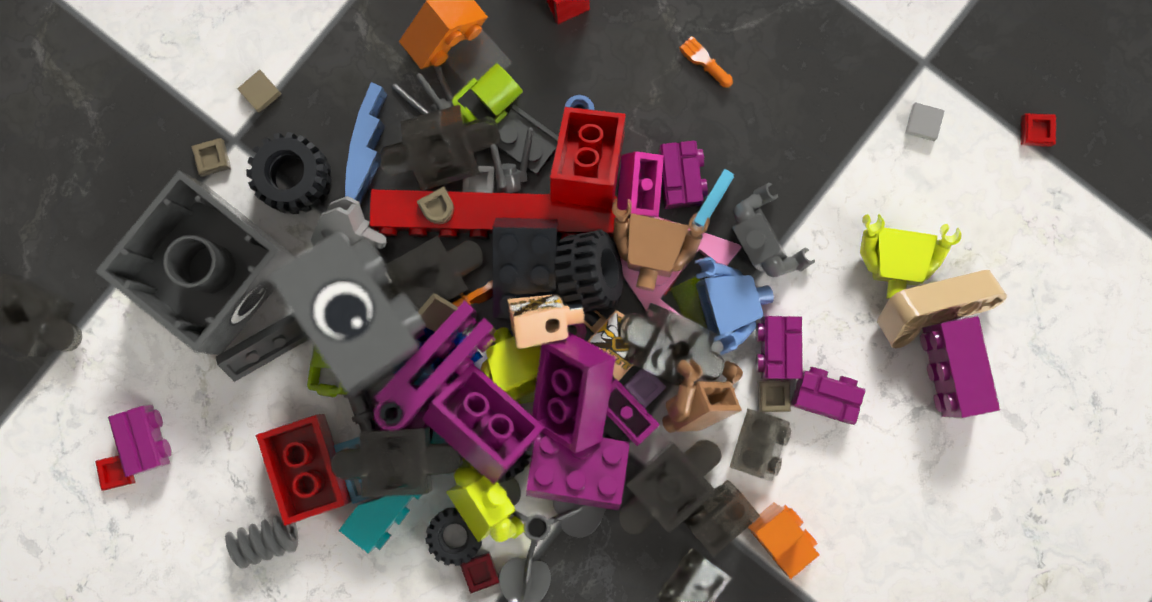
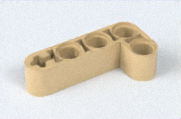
M982 270L899 291L888 300L877 319V323L892 348H901L911 343L923 327L994 309L1006 300L1007 294L990 270Z

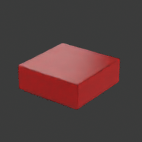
M1028 113L1022 115L1021 145L1052 147L1056 144V115Z
M119 455L95 461L101 491L136 483L134 475L125 477Z

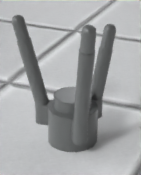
M440 66L434 68L448 102L445 98L439 99L423 75L417 74V79L434 103L430 107L432 113L427 111L398 85H392V89L428 119L433 128L439 126L441 130H445L460 119L458 110L452 104L453 95Z
M486 118L485 125L496 170L497 191L500 193L517 192L521 190V182L527 181L526 170L532 144L533 128L530 127L527 130L520 170H518L515 164H501L491 120Z

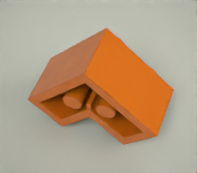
M427 0L399 40V43L420 69L432 65L438 67L448 59L449 55L447 53L451 47L465 39L471 41L481 33V26L488 16L475 0Z
M773 502L749 522L746 527L781 570L792 579L820 556L814 548L818 543L806 529H801L800 526L804 522L792 508L789 509L787 505L782 507Z

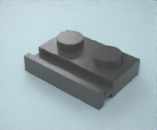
M513 105L509 113L494 130L497 148L521 164L527 130L530 127L533 128L527 169L537 176L555 153L559 136L519 107Z

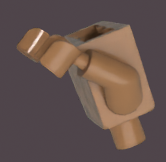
M615 199L612 208L616 216L614 218L613 239L619 256L628 262V269L639 271L636 287L642 290L654 291L658 275L670 277L672 272L681 271L696 256L702 240L701 234L707 230L710 220L707 218L704 226L699 227L694 222L697 213L692 216L689 225L632 214V202L630 199H628V208L626 210H619L617 208V199Z
M693 359L689 363L686 360H681L677 371L685 379L684 382L680 383L677 395L666 402L665 406L668 415L662 418V424L669 433L675 431H700L742 411L734 392L735 388H733V384L738 382L743 375L742 369L734 362L726 361L720 369V374L727 378L725 382H697L693 384L702 376L703 370Z

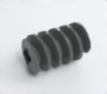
M274 516L272 527L267 520H262L260 531L256 524L253 523L249 526V534L242 527L237 530V538L232 532H227L225 534V542L232 561L242 569L247 568L250 563L252 565L259 564L262 559L264 561L271 560L274 555L276 557L283 556L285 551L288 553L295 552L298 546V531L295 522L284 526L280 517Z

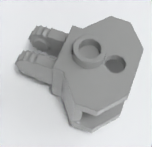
M349 196L329 204L327 212L322 213L311 238L312 245L315 246L340 230L350 246L365 237L376 249L385 247L387 242L384 235L368 227L370 222L364 218L359 201Z

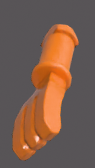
M693 36L679 47L681 53L695 65H702L704 71L713 76L720 83V86L725 88L732 86L733 79L731 75L727 74L715 62V59H711L708 56L707 50Z
M493 280L466 296L462 295L460 299L452 304L459 307L466 301L471 306L473 303L487 301L493 296Z

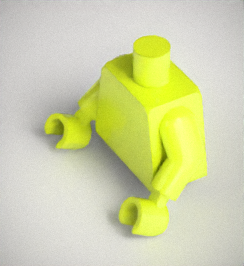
M865 214L862 222L867 229L863 231L860 255L868 271L872 273L874 280L888 282L886 299H890L899 291L907 289V285L916 286L930 279L944 262L951 249V245L957 244L961 240L962 235L958 227L952 236H946L949 225L943 224L940 227L942 239L937 240L938 235L885 228V221L880 214L877 216L876 223L870 224L871 218L868 214Z
M508 328L497 329L493 334L496 339L494 341L495 345L486 350L487 359L481 364L480 370L513 400H516L536 389L542 344L518 349L514 336L512 337Z
M463 457V463L454 473L457 485L446 491L454 506L478 542L488 535H491L492 539L496 542H504L511 537L516 539L524 532L523 523L515 516L509 519L515 509L507 497L505 489L498 482L495 484L491 483Z

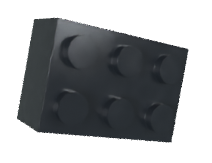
M495 219L493 225V318H510L508 299L557 295L555 257L558 245V219Z

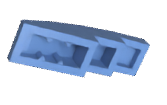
M372 82L357 116L350 141L346 167L345 197L349 196L359 201V204H361L383 159L374 148L385 128L381 120L377 118V115L387 94L381 86Z

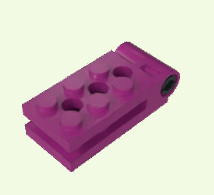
M466 301L453 312L374 397L379 402L374 413L375 420L379 426L386 430L408 427L413 422L415 415L418 412H422L434 398L439 396L450 385L449 382L456 374L460 376L472 363L474 364L471 358L479 350L484 353L496 340L493 336L496 332L495 328L486 319H483L474 328L477 324L474 318L478 314ZM473 329V331L451 353V351L456 346L453 343V341L460 335V333L466 336ZM438 357L442 359L447 357L420 388L414 384ZM397 408L398 415L394 419L393 411Z

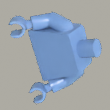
M707 257L695 260V264H699L702 272L697 273L696 277L698 279L704 278L696 283V288L711 340L714 339L715 342L719 340L723 344V351L720 354L724 355L735 350L738 345L744 343L756 329V320L763 317L761 305L773 303L774 295L769 285L756 288L751 275H743L740 270L721 263H715L713 258Z

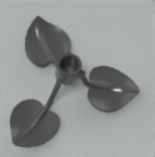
M512 478L509 481L505 480L499 483V485L505 489L507 497L515 506L520 500L521 489L518 481ZM553 500V507L558 515L550 519L539 514L527 517L515 510L512 515L524 522L523 531L525 536L531 540L526 560L518 557L510 559L500 571L499 586L507 601L541 602L546 595L551 583L549 567L543 561H532L537 541L543 540L548 536L550 525L560 520L561 528L567 535L583 538L592 534L598 528L606 509Z

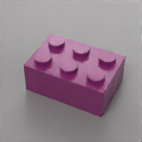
M979 316L923 327L920 341L923 350L927 351L930 363L927 364V373L929 379L935 384L937 394H934V403L937 411L941 412L942 417L966 418L1000 411Z
M568 332L566 339L543 343L532 417L544 426L541 432L574 453L602 442L616 357Z
M473 363L431 402L422 418L427 425L493 484L530 447L544 429V426Z
M541 432L534 441L526 496L619 511L622 503L630 442L602 438V442L574 453Z

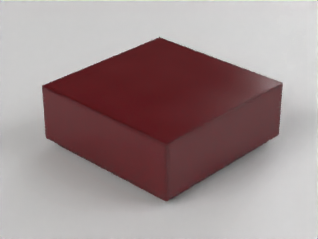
M490 552L474 557L469 562H464L460 565L470 594L500 583L499 575Z

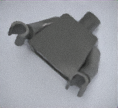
M767 183L755 189L754 194L735 206L733 215L736 221L733 222V230L752 264L760 272L765 271L770 277H778L795 270L803 271L815 262V260H808L805 256L809 249L803 248L792 257H788L760 208L778 198V194L772 196L769 193L768 187L772 184Z

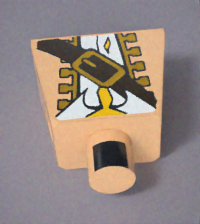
M559 295L508 299L511 329L518 349L566 339L568 337L567 325L584 323L582 305L564 306Z
M597 310L589 311L584 317V324L594 332L587 342L616 357L613 378L618 381L658 338L655 334L617 310L608 319L603 317Z

